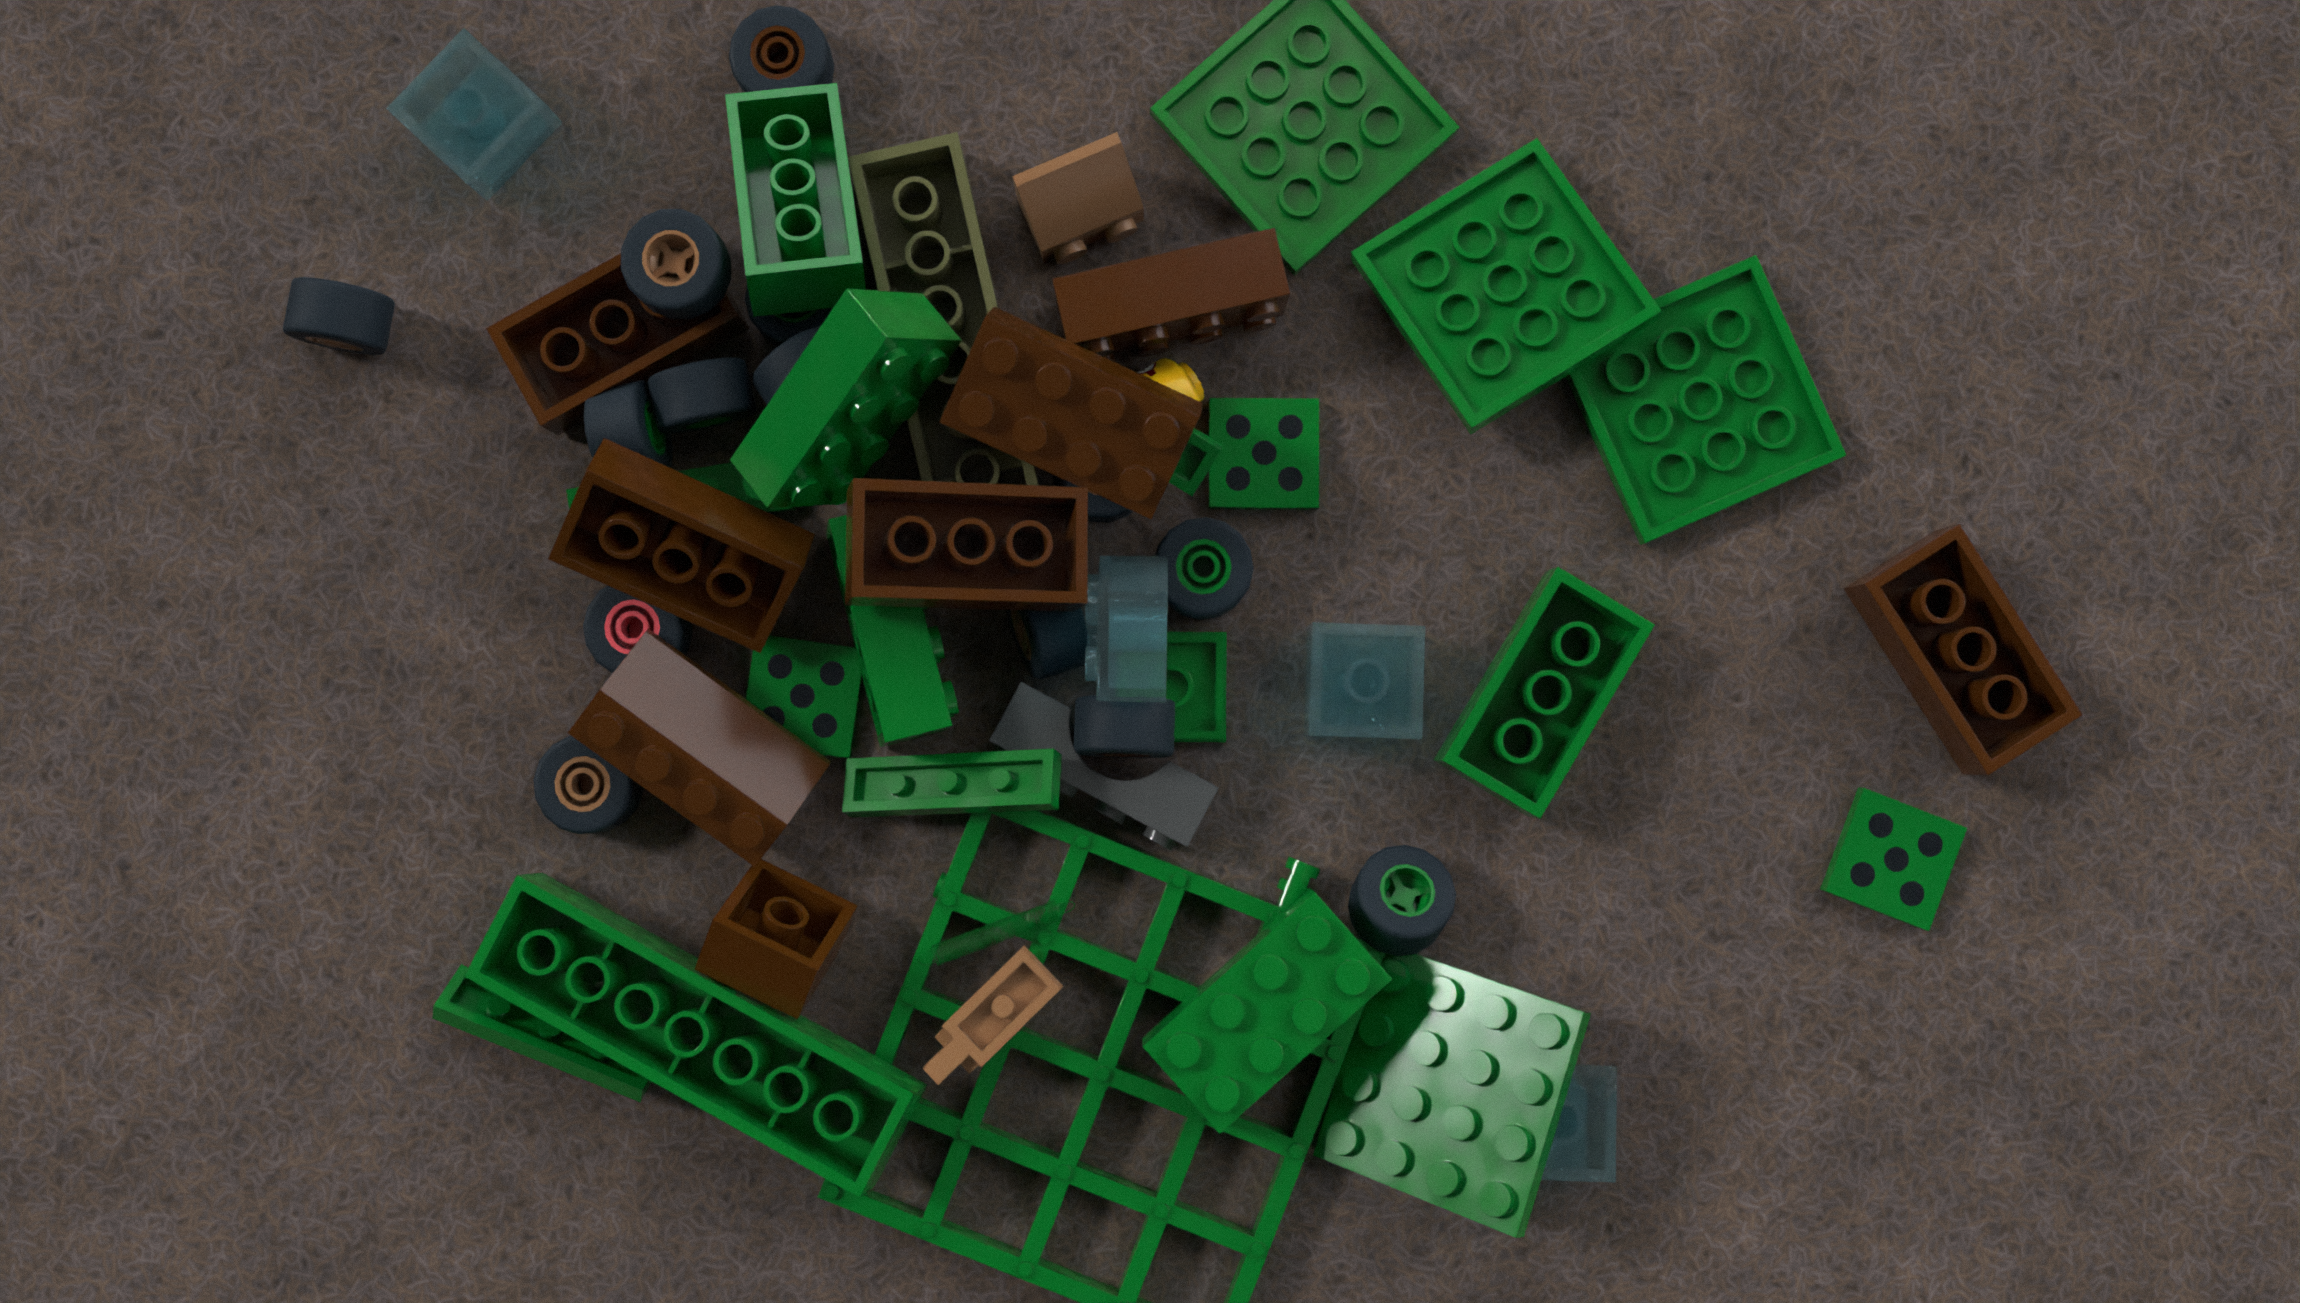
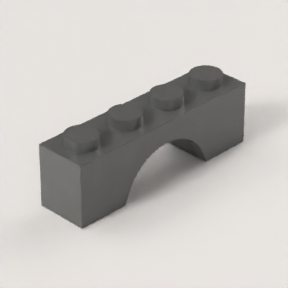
M1020 682L989 740L1000 747L998 751L1054 748L1062 754L1060 792L1074 798L1078 789L1098 799L1093 809L1121 824L1124 823L1128 815L1147 825L1142 835L1171 851L1176 842L1188 847L1219 787L1171 761L1165 763L1155 772L1133 780L1113 779L1096 772L1074 751V742L1071 734L1072 709Z

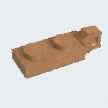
M1023 945L942 1024L943 1028L934 1038L943 1047L924 1065L923 1070L939 1085L959 1065L969 1074L976 1067H982L1064 987L1063 984Z

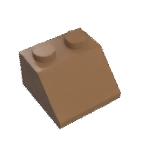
M1117 132L1012 176L1019 207L1044 263L1054 258L1057 264H1065L1076 260L1087 253L1088 250L1085 245L1106 237L1108 243L1123 240L1137 232L1136 223L1144 221V207Z

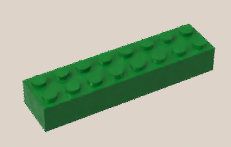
M543 872L521 874L515 877L464 977L860 1198L876 1185L927 1087L926 1083L802 1015L796 1019L695 970L698 961L697 957Z

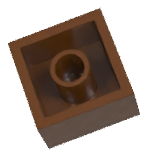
M761 859L755 867L751 865L713 918L695 970L798 1019L835 960L858 905Z

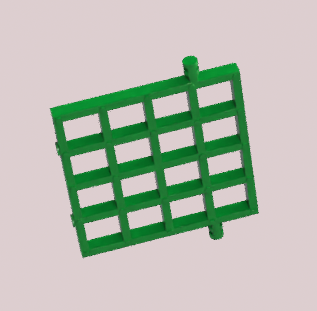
M1040 810L971 813L947 873L942 872L932 897L937 900L875 1056L893 1065L915 1009L946 1021L964 1004L962 1001L924 987L933 964H923L935 961L933 952H925L932 951V945L940 944L943 941L954 911L990 925L991 923H996V921L999 922V920H1004V918L1007 919V917L1018 914V912L963 891L993 814L1070 844L1048 901L1050 904V901L1054 900L1056 905H1058L1060 913L1066 910L1068 902H1062L1070 900L1088 852L1166 882L1137 959L1058 929L1061 919L1056 906L1055 910L1059 921L1052 906L1057 922H1055L1049 907L1054 923L1047 909L1051 924L1049 923L1046 911H1044L1049 925L1046 923L1045 926L1041 918L1043 927L1039 921L1041 928L1038 926V929H1036L1035 926L1034 930L1032 926L1033 931L1030 929V932H1028L1027 929L1026 933L1024 929L1025 934L1022 932V935L1019 932L1018 937L1032 942L1029 950L1043 965L1051 949L1128 980L1098 1056L1023 1026L983 1065L964 1114L921 1097L910 1121L954 1138L925 1211L871 1189L859 1198L826 1179L817 1198L1079 1303H1153L1138 1297L1168 1223L1243 1253L1223 1303H1249L1365 1004L1311 1052V1054L1319 1056V1059L1290 1132L1245 1114L1240 1115L1223 1131L1281 1155L1252 1229L1177 1200L1178 1193L1205 1125L1214 1127L1179 1088L1119 1065L1117 1062L1147 988L1183 1002L1201 986L1155 967L1185 890L1261 920L1262 922L1257 932L1258 935L1309 889L1307 885L1310 878L1317 879L1321 869L1288 856L1284 867L1289 868L1290 871L1287 879L1283 877L1279 879L1277 888L1281 889L1282 892L1277 904H1274ZM1355 936L1381 965L1385 953L1379 952L1363 941L1362 938ZM1011 1047L1089 1078L1060 1153L982 1122ZM1108 1086L1185 1116L1156 1191L1079 1161ZM972 1145L1050 1176L1022 1250L943 1219ZM1069 1184L1146 1215L1118 1288L1041 1258Z

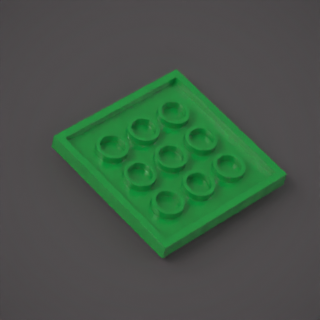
M1273 0L1150 107L1152 118L1254 232L1275 228L1283 264L1294 276L1456 135L1460 128L1346 0Z
M1538 138L1351 251V261L1470 435L1657 321L1662 312Z
M1757 255L1655 298L1654 301L1662 310L1657 321L1565 377L1640 545L1847 456Z
M1385 953L1380 966L1388 973L1392 980L1365 1003L1337 1075L1313 1155L1512 1237H1524L1591 1013L1420 954L1395 956Z

